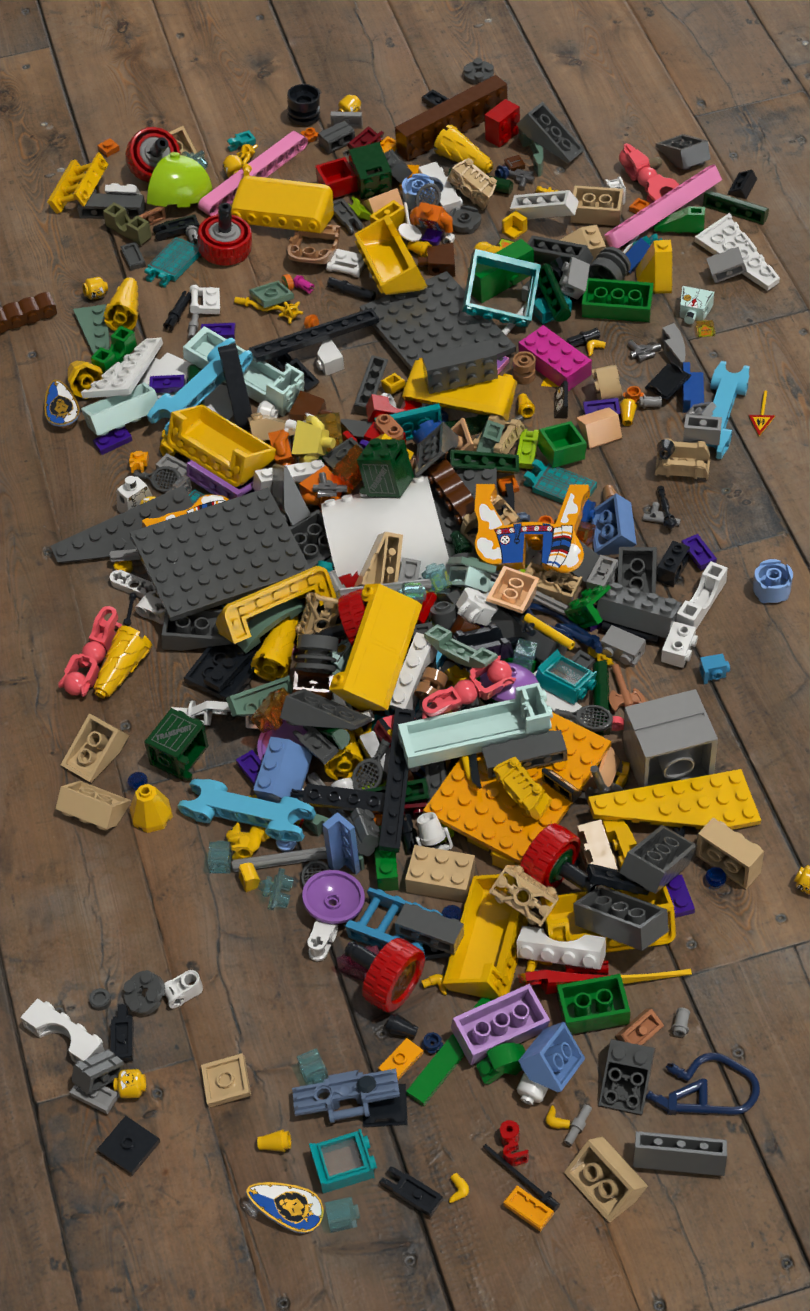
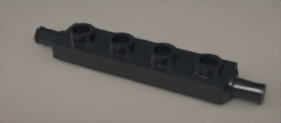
M307 784L304 790H291V797L302 798L304 803L311 806L354 811L355 808L359 807L364 810L368 809L373 814H383L385 793L315 784Z

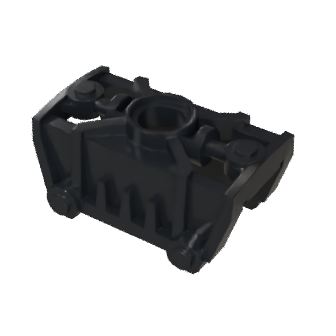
M491 623L488 627L466 632L459 630L454 633L453 639L465 645L500 639L499 641L477 646L469 645V647L475 650L483 647L501 656L500 660L502 661L503 659L514 658V651L510 641L507 638H503L501 629L496 623ZM455 662L460 670L468 667Z

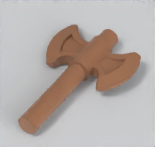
M619 664L612 665L620 694L614 690L610 692L609 704L613 711L616 712L620 706L625 708L646 702L643 694L636 688L633 689V693H629Z

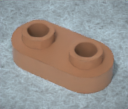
M382 414L376 418V428L381 434L385 433L392 439H403V428L392 416Z

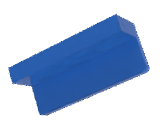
M683 362V371L691 375L682 385L683 413H687L694 404L704 403L703 372H690V362Z

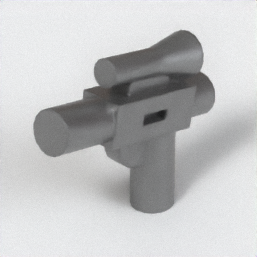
M509 170V177H512L519 183L518 189L521 191L525 189L526 183H533L535 180L533 171Z
M630 340L627 344L633 350V352H630L631 359L637 358L638 362L655 356V351L661 350L660 343L645 346L637 345L633 340Z
M324 472L319 473V485H313V492H318V498L325 496L337 497V492H347V485H337V483L327 480L326 473Z

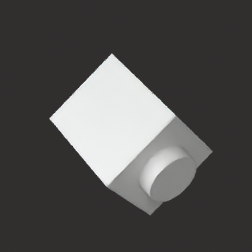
M331 339L323 341L317 352L318 360L316 364L318 369L322 370L325 376L343 370L344 361L342 354Z

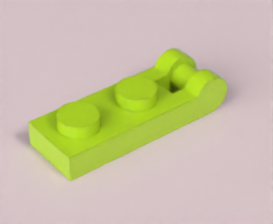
M525 429V431H522L517 455H519V468L533 469L532 463L536 456L539 430L528 431V429Z

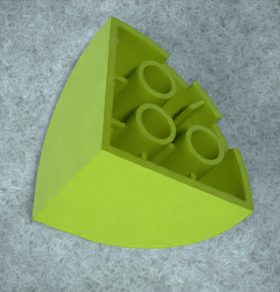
M171 152L158 162L152 173L147 193V204L163 207L177 204V207H190V204L199 203L205 195L213 190L211 180L205 169L197 161L182 156L178 152Z

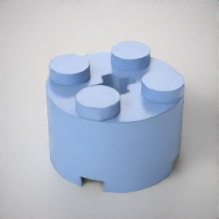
M417 173L413 174L411 178L407 179L406 177L403 180V203H407L408 209L416 207L415 197L422 186L429 183L434 184L430 176Z
M769 559L760 563V566L755 569L753 591L761 603H778L789 598L793 579L791 567L787 564H782L777 559Z

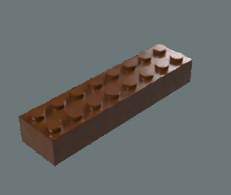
M494 75L396 126L397 153L406 161H410L435 148L434 143L437 136L443 129L446 131L449 129L446 127L447 125H453L463 133L484 122L487 112L504 99L508 100L507 83L497 75Z

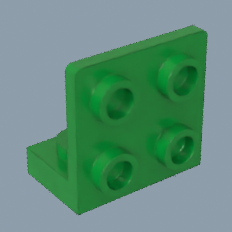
M598 585L594 589L588 588L581 593V597L570 602V607L564 611L569 620L581 628L600 624L603 620L593 604L611 589L610 585Z

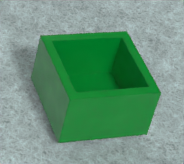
M569 421L539 429L537 446L552 468L584 460L587 442L574 424Z

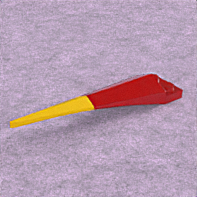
M691 969L651 974L621 975L623 984L692 975ZM552 970L518 974L519 983L525 982L526 985L530 984L531 986L541 984L546 994L557 993V985L610 976Z

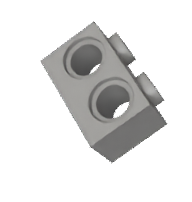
M600 555L586 581L587 589H594L598 585L606 586L610 582L615 583L618 577V560Z

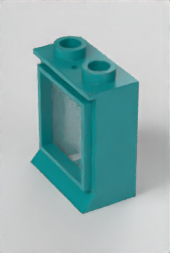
M557 649L538 666L536 678L541 688L574 705L579 700H583L589 690L592 691L597 683V680H595L597 671L592 672L562 656Z
M361 1128L359 1131L320 1143H309L311 1156L314 1160L323 1194L375 1178L374 1169H377L374 1155L369 1156L367 1150L371 1148L367 1135L363 1136Z

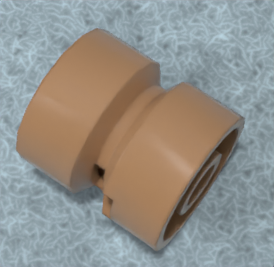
M519 352L513 357V379L522 385L532 383L536 378L535 356L530 352Z
M427 667L421 677L422 682L418 683L414 694L423 701L434 692L444 689L449 678L442 671Z

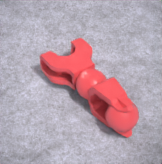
M624 144V149L619 154V161L631 180H638L639 184L645 187V191L648 194L647 202L653 203L679 186L674 179L662 177L660 174L657 175L656 170L650 167L649 159L646 155L630 144Z
M105 606L99 611L89 636L90 642L85 644L82 654H74L70 658L64 670L65 675L58 683V687H64L65 691L70 695L78 696L82 694L84 697L89 688L93 687L96 683L100 671L98 664L105 659V655L112 645L111 642L116 634L114 629H119L122 624L117 622L118 613L114 607ZM112 613L109 620L106 621L104 619L105 615ZM90 667L86 677L82 673L77 672L79 668Z
M498 656L497 659L485 668H472L469 680H461L454 688L451 686L445 690H438L423 700L422 719L427 718V716L433 717L456 712L462 708V704L468 705L473 703L477 696L483 700L490 699L501 692L504 687L514 684L516 678L512 677L510 665L506 661L500 660L501 656ZM487 672V676L493 685L484 688L476 678Z

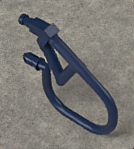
M531 603L530 607L524 611L525 614L529 613L534 616L531 610H537L555 617L562 623H557L555 627L549 625L550 627L571 640L574 638L584 645L591 646L592 649H595L596 653H602L603 648L601 647L600 638L596 635H591L565 616L536 603Z
M706 1053L697 1057L686 1072L685 1069L679 1068L674 1063H668L666 1069L669 1073L676 1075L678 1079L682 1078L685 1081H689L702 1063L711 1060L722 1062L745 1075L751 1082L752 1093L746 1103L737 1107L708 1105L707 1079H699L669 1093L668 1099L662 1095L654 1094L651 1090L646 1098L653 1101L657 1107L668 1112V1115H676V1112L738 1115L747 1112L754 1106L760 1094V1085L755 1074L745 1066L723 1054ZM699 1090V1104L677 1103L678 1099Z

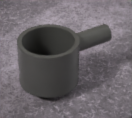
M446 601L436 603L430 609L433 627L438 624L451 630L456 620L455 605Z

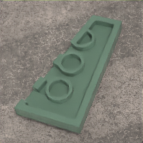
M106 304L73 309L93 355L100 347L106 350L110 349L109 327L104 322L105 317H103Z
M289 675L227 697L226 700L232 716L281 714L285 697L292 692V680Z

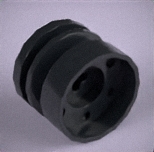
M298 84L288 90L289 120L301 126L316 123L320 118L319 90L309 84Z

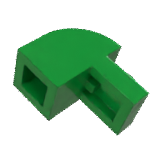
M504 1043L488 1050V1056L476 1065L484 1084L490 1085L504 1073L517 1075L521 1072L522 1068L519 1059L526 1052L524 1046L517 1043Z

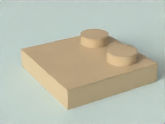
M243 1053L201 1065L206 1101L209 1108L251 1096Z

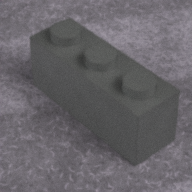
M405 903L395 922L396 934L455 955L464 936V924L459 920L449 919L435 911L424 910L415 904Z

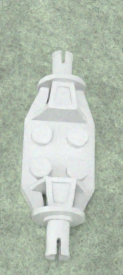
M190 701L188 708L171 707L177 711H183L193 719L204 714V721H202L204 725H211L212 714L227 715V712H231L227 702L205 701L199 705H196L195 701ZM280 715L242 717H246V728L262 729L263 731L270 722L280 718ZM253 717L260 719L262 725L252 724Z

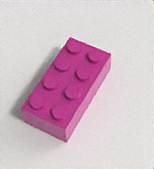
M544 325L518 342L519 352L526 351L535 356V370L557 386L567 381L568 391L592 375V360Z

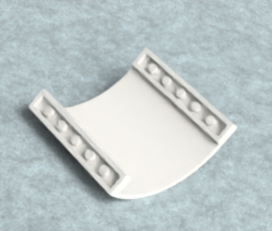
M415 476L401 498L367 497V495L360 493L353 496L352 494H347L338 500L328 499L321 504L329 548L338 577L349 573L354 575L356 571L360 575L377 536L383 532L403 535L399 574L402 559L408 558L421 561L418 578L427 579L435 573L440 577L449 575L451 565L448 564L449 556L427 476Z

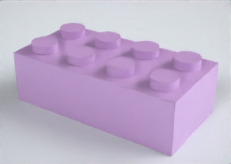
M528 984L454 1017L451 1030L470 1065H473L488 1056L487 1051L495 1046L504 1043L519 1044L539 1035L543 1029L548 1028L550 1019L531 985Z

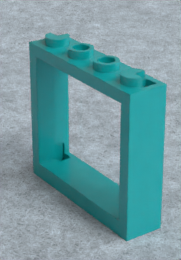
M475 249L471 256L462 312H466L471 316H483V318L489 320L496 319L501 323H513L518 327H528L532 320L541 265ZM477 263L531 276L524 316L470 303Z

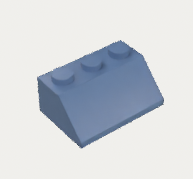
M615 493L594 508L596 514L593 521H591L595 553L598 555L619 554V547H634L637 545L630 501Z
M270 737L253 789L258 799L280 803L282 797H291L292 789L302 790L313 754L305 747L289 739Z
M561 1022L543 1029L519 1059V1063L529 1080L560 1092L583 1063L585 1057L565 1022Z

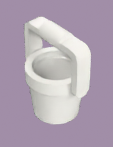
M427 812L417 818L419 836L416 839L419 846L436 845L443 841L447 835L449 843L433 848L449 850L453 847L447 827H442L435 813Z

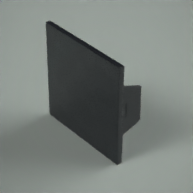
M668 363L646 385L645 389L668 400L691 375L681 370L679 366Z
M398 1084L399 1097L369 1102L370 1116L365 1117L363 1115V1128L408 1125L406 1084Z

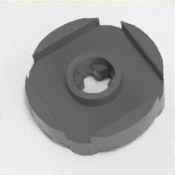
M476 58L463 68L464 79L470 84L477 85V82H483L494 76V66L486 61H482L480 58Z
M461 206V209L456 210L454 208L449 213L453 219V231L472 234L481 224V214L478 213L475 207Z
M148 970L136 973L124 984L127 1006L130 1010L141 1014H150L157 1010L161 1005L162 995H165L163 979ZM148 989L146 996H142V991Z

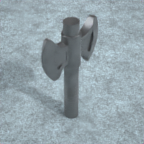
M594 765L590 768L597 789L589 787L585 792L586 800L590 796L623 791V788L615 783L607 787L598 766Z

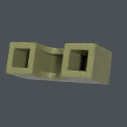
M114 202L103 210L106 226L137 244L142 245L152 237L147 220L138 215L131 220L127 215L126 209Z

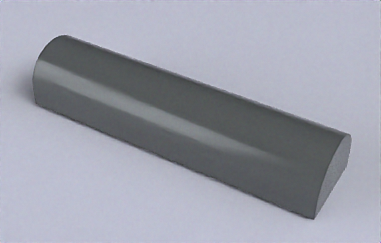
M371 355L354 404V411L357 414L367 415L366 405L371 394L377 395L388 359Z

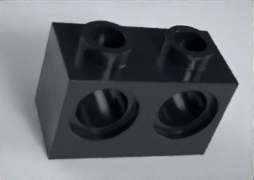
M672 541L657 566L658 582L672 587L675 586L689 562L690 546Z

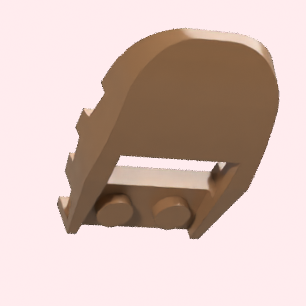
M327 224L322 233L296 230L294 237H291L289 240L290 245L287 249L289 260L327 264L338 249L340 226ZM303 237L333 240L334 242L330 250L321 249L316 251L313 247L299 248Z

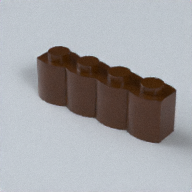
M43 292L35 297H27L19 302H11L0 307V333L9 329L19 328L25 324L35 323L40 319L55 316L57 309L50 292Z
M445 459L427 469L428 481L430 485H434L436 488L437 496L445 501L447 510L449 512L452 511L456 523L462 525L463 517L466 514L471 515L475 512V499L451 464Z

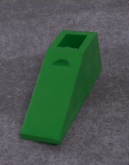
M688 206L672 213L656 223L654 231L661 233H701L704 231L705 207Z

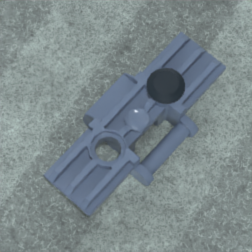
M396 1069L364 1075L363 1072L359 1073V1070L329 1075L328 1079H324V1082L292 1088L295 1116L328 1110L330 1123H335V1120L360 1115L370 1116L369 1102L400 1096ZM323 1092L330 1094L327 1099L321 1100L318 1098ZM356 1098L357 1104L363 1105L334 1111L340 1108V1100Z

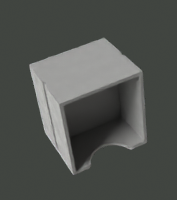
M696 689L625 707L623 750L639 788L714 774L718 738Z

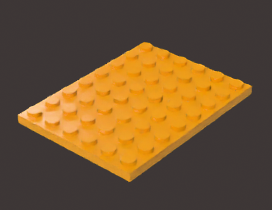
M553 713V718H550L552 728L549 731L561 730L567 748V760L527 770L534 782L539 783L545 790L544 793H547L552 799L550 806L540 819L535 820L528 816L525 812L526 810L519 807V804L503 788V783L499 782L496 777L488 778L482 752L477 753L482 788L478 789L472 780L467 779L460 757L424 808L423 814L427 812L435 813L441 824L520 865L526 850L534 838L548 825L553 823L559 824L573 804V802L542 781V769L553 770L581 791L592 775L590 768L594 765H599L612 746V741Z

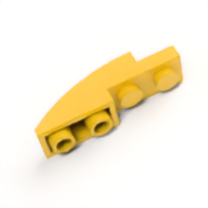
M601 819L608 842H612L614 851L619 853L618 862L621 868L627 853L637 845L635 838L623 819H618V821Z

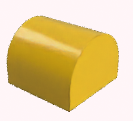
M396 373L381 380L384 391L390 395L400 391L406 385L405 380Z
M252 863L240 864L239 879L244 891L249 892L258 888L261 881Z

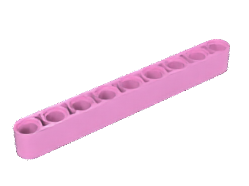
M296 131L290 132L249 163L252 167L249 176L268 177L304 150L308 144V139ZM239 170L205 195L198 203L199 210L209 216L218 214L220 204H232L239 182L244 177L243 170Z
M713 164L706 167L607 232L604 236L609 246L617 249L720 182L722 178L716 165Z

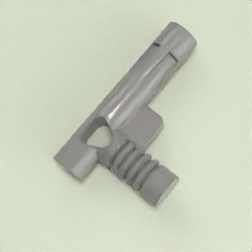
M653 502L650 514L644 513L643 521L664 522L665 512L658 511L660 506L658 502ZM675 518L677 520L676 526H680L681 519Z

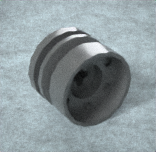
M605 247L590 264L588 278L623 280L631 269L629 258L617 248Z
M298 635L297 648L305 651V654L296 655V659L302 660L304 663H295V669L322 674L336 672V666L328 665V663H335L337 659L328 656V654L338 651L339 639L324 635Z

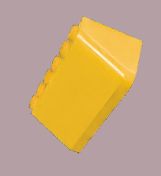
M244 176L240 180L231 205L232 215L242 218L249 225L322 233L334 216L333 193L329 186L256 176Z
M389 214L354 234L357 239L354 242L381 294L393 295L422 291L428 287Z
M419 358L413 364L403 390L402 398L404 400L421 402V405L423 403L430 405L439 403L440 407L487 416L491 414L499 415L505 421H508L517 381L513 379V375L503 374V376L498 375L497 379L429 394L424 379L423 360Z
M204 405L171 412L167 435L168 444L234 487L244 485L254 477L255 470L265 468L274 460L275 448Z
M315 566L227 604L216 619L219 634L233 644L252 637L247 623L263 611L295 597L301 600L305 598L308 592L317 593L320 596L337 598L328 571L321 566ZM320 600L318 605L322 606L323 601Z
M500 874L473 876L460 920L464 924V936L455 955L451 954L449 957L447 970L443 977V985L449 991L492 1000L510 993L518 962L517 938L522 926H527L528 920L526 916L505 902H497L495 896L489 893ZM504 874L508 884L511 886L513 884L517 885L516 878L509 874ZM495 887L496 889H499L506 893L508 896H512L508 893L509 889H507L506 887ZM521 890L518 892L517 898L520 902H527L529 894L527 891Z
M666 885L656 894L649 892L648 896L633 894L625 890H615L667 909L669 932L649 946L668 944L675 939L674 905ZM586 891L558 895L559 900L544 921L546 935L549 938L568 942L577 940L585 934L603 937L600 934L575 925L573 903L587 894ZM544 897L540 898L541 906H551L553 904ZM606 937V953L635 949Z

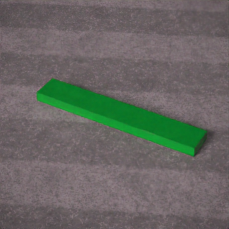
M482 997L474 1006V1008L479 1007L485 1003H488L491 1000ZM454 1034L449 1037L406 1091L407 1096L422 1106L426 1105L465 1056Z

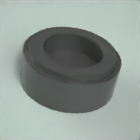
M98 988L92 991L89 1001L93 1009L102 1011L110 1006L111 996L106 989Z

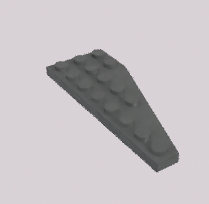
M184 485L50 547L58 563L110 557V551L136 549L130 537V532L142 528L143 519L159 518L168 513L191 508L193 504Z

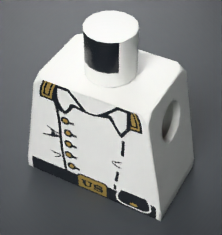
M126 477L125 484L116 490L117 511L120 513L126 512L139 506V502L143 498L152 496L149 487L139 477Z

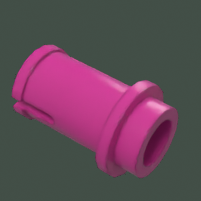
M297 275L293 279L296 288H301L308 294L314 290L312 288L315 285L305 280L302 275Z

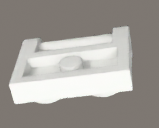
M337 249L331 261L327 263L326 270L329 272L346 273L359 278L366 263L359 253Z
M190 286L191 313L220 314L219 288ZM198 296H203V305L198 304Z

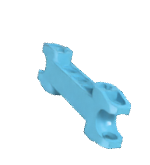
M228 338L213 348L207 356V360L210 363L173 397L169 393L162 395L147 415L148 420L151 423H156L161 418L170 419L171 412L197 406L225 380L218 347L234 344L235 339ZM249 350L239 355L243 373L253 360V354ZM170 421L165 425L164 428L166 435H168Z
M721 361L713 373L710 389L717 390L713 401L716 408L712 411V417H722L719 445H706L717 450V459H722L729 448L732 430L726 429L736 395L745 396L747 393L750 366L744 365L740 372L731 373L726 370L727 362Z
M211 779L191 780L189 785L192 791L199 795V797L192 801L182 800L178 804L182 814L198 822L210 823L215 816L266 828L265 833L269 837L281 841H302L305 837L303 830L299 826L294 825V823L301 819H314L316 815L314 807L297 798L284 796L280 803L227 792L228 788L225 784Z

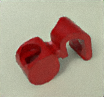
M512 1120L504 1121L500 1126V1139L504 1146L503 1159L513 1167L528 1163V1149L511 1154L513 1151L519 1150V1125Z

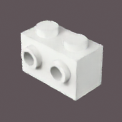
M674 621L662 649L661 662L684 668L686 661L691 659L692 646L695 647L697 644L696 627Z

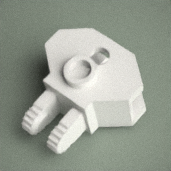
M469 587L464 589L456 603L459 609L457 614L463 615L470 623L473 622L474 624L478 623L485 626L491 623V618L498 611L496 604L486 601L487 596Z

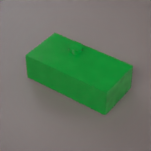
M522 239L495 253L534 263V249ZM477 263L471 295L482 304L528 278L529 275Z
M588 278L586 291L583 293L582 317L650 323L654 283Z

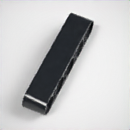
M234 343L218 347L235 424L247 430L249 429L248 418L251 417L252 410L238 350Z

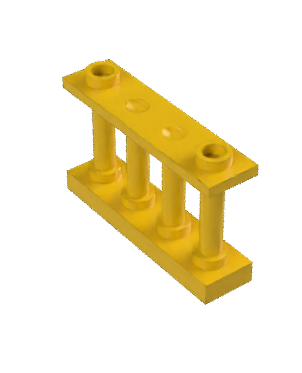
M100 152L96 154L92 163L81 166L76 159L70 162L47 201L56 214L61 213L66 203L78 200L82 207L86 205L108 166Z

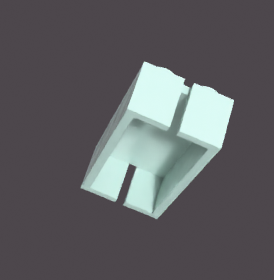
M144 382L136 385L129 396L105 398L85 406L81 410L88 428L97 436H103L112 429H120L129 422L141 420V417L148 415L158 397L155 390Z

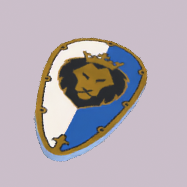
M53 380L46 391L45 417L54 426L70 425L80 415L78 402L67 385L60 380Z
M275 1182L257 1183L250 1185L246 1189V1196L260 1212L293 1232H311L319 1226L323 1219L324 1208L316 1193L309 1189Z

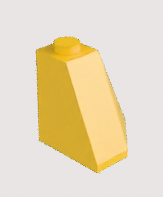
M671 240L653 241L636 268L637 282L654 283V294L672 293Z

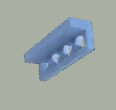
M337 812L322 824L328 867L330 870H339L345 865L353 873L357 874L360 872L355 827Z

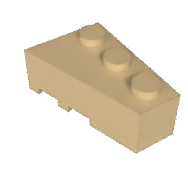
M383 532L377 536L354 587L364 586L365 584L398 582L403 535Z
M601 819L578 825L577 836L581 842L579 854L585 869L590 863L618 870L616 858L612 854Z

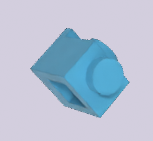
M723 654L700 657L699 670L703 683L708 684V680L725 678L726 673L730 672L729 662L725 661Z

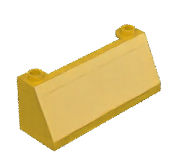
M379 583L365 584L361 596L362 600L368 603L345 671L334 675L329 690L359 711H367L369 709L371 711L388 710L422 604Z

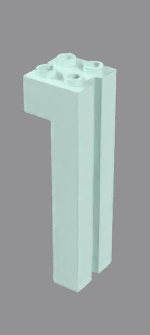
M204 326L183 346V358L203 369L210 363L207 360L210 351L227 339ZM236 346L238 350V355H241L244 351H246L241 347ZM253 359L243 373L248 397L258 403L263 401L270 402L276 407L278 414L282 417L287 412H290L300 391H304V373L288 363L285 365V372H282L265 361L256 363Z
M539 683L516 687L515 699L398 724V737L404 751L407 767L413 768L482 752V748L491 744L497 745L506 743L509 740L523 739L529 735H540L548 732L552 728L550 718H553L551 707L546 704L547 696L545 690H541Z

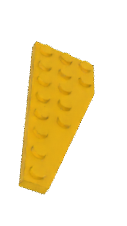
M742 769L590 796L587 800L594 819L614 821L624 819L631 820L633 823L643 821L650 822L652 825L682 828V826H691L700 830L712 818L724 822L732 830L760 825L762 821Z

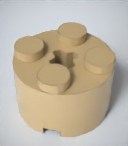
M616 365L591 370L593 380L596 379L593 382L595 392H599L596 394L597 400L618 398L619 400L623 398Z

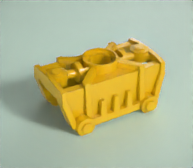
M516 757L498 764L493 768L496 779L503 783V788L519 804L520 808L526 810L525 812L528 816L535 820L540 819L552 802L549 795L544 793L543 787L539 783L534 782L527 770L521 767L522 764Z

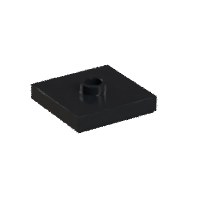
M125 1115L97 1150L98 1153L133 1176L161 1141L160 1138Z

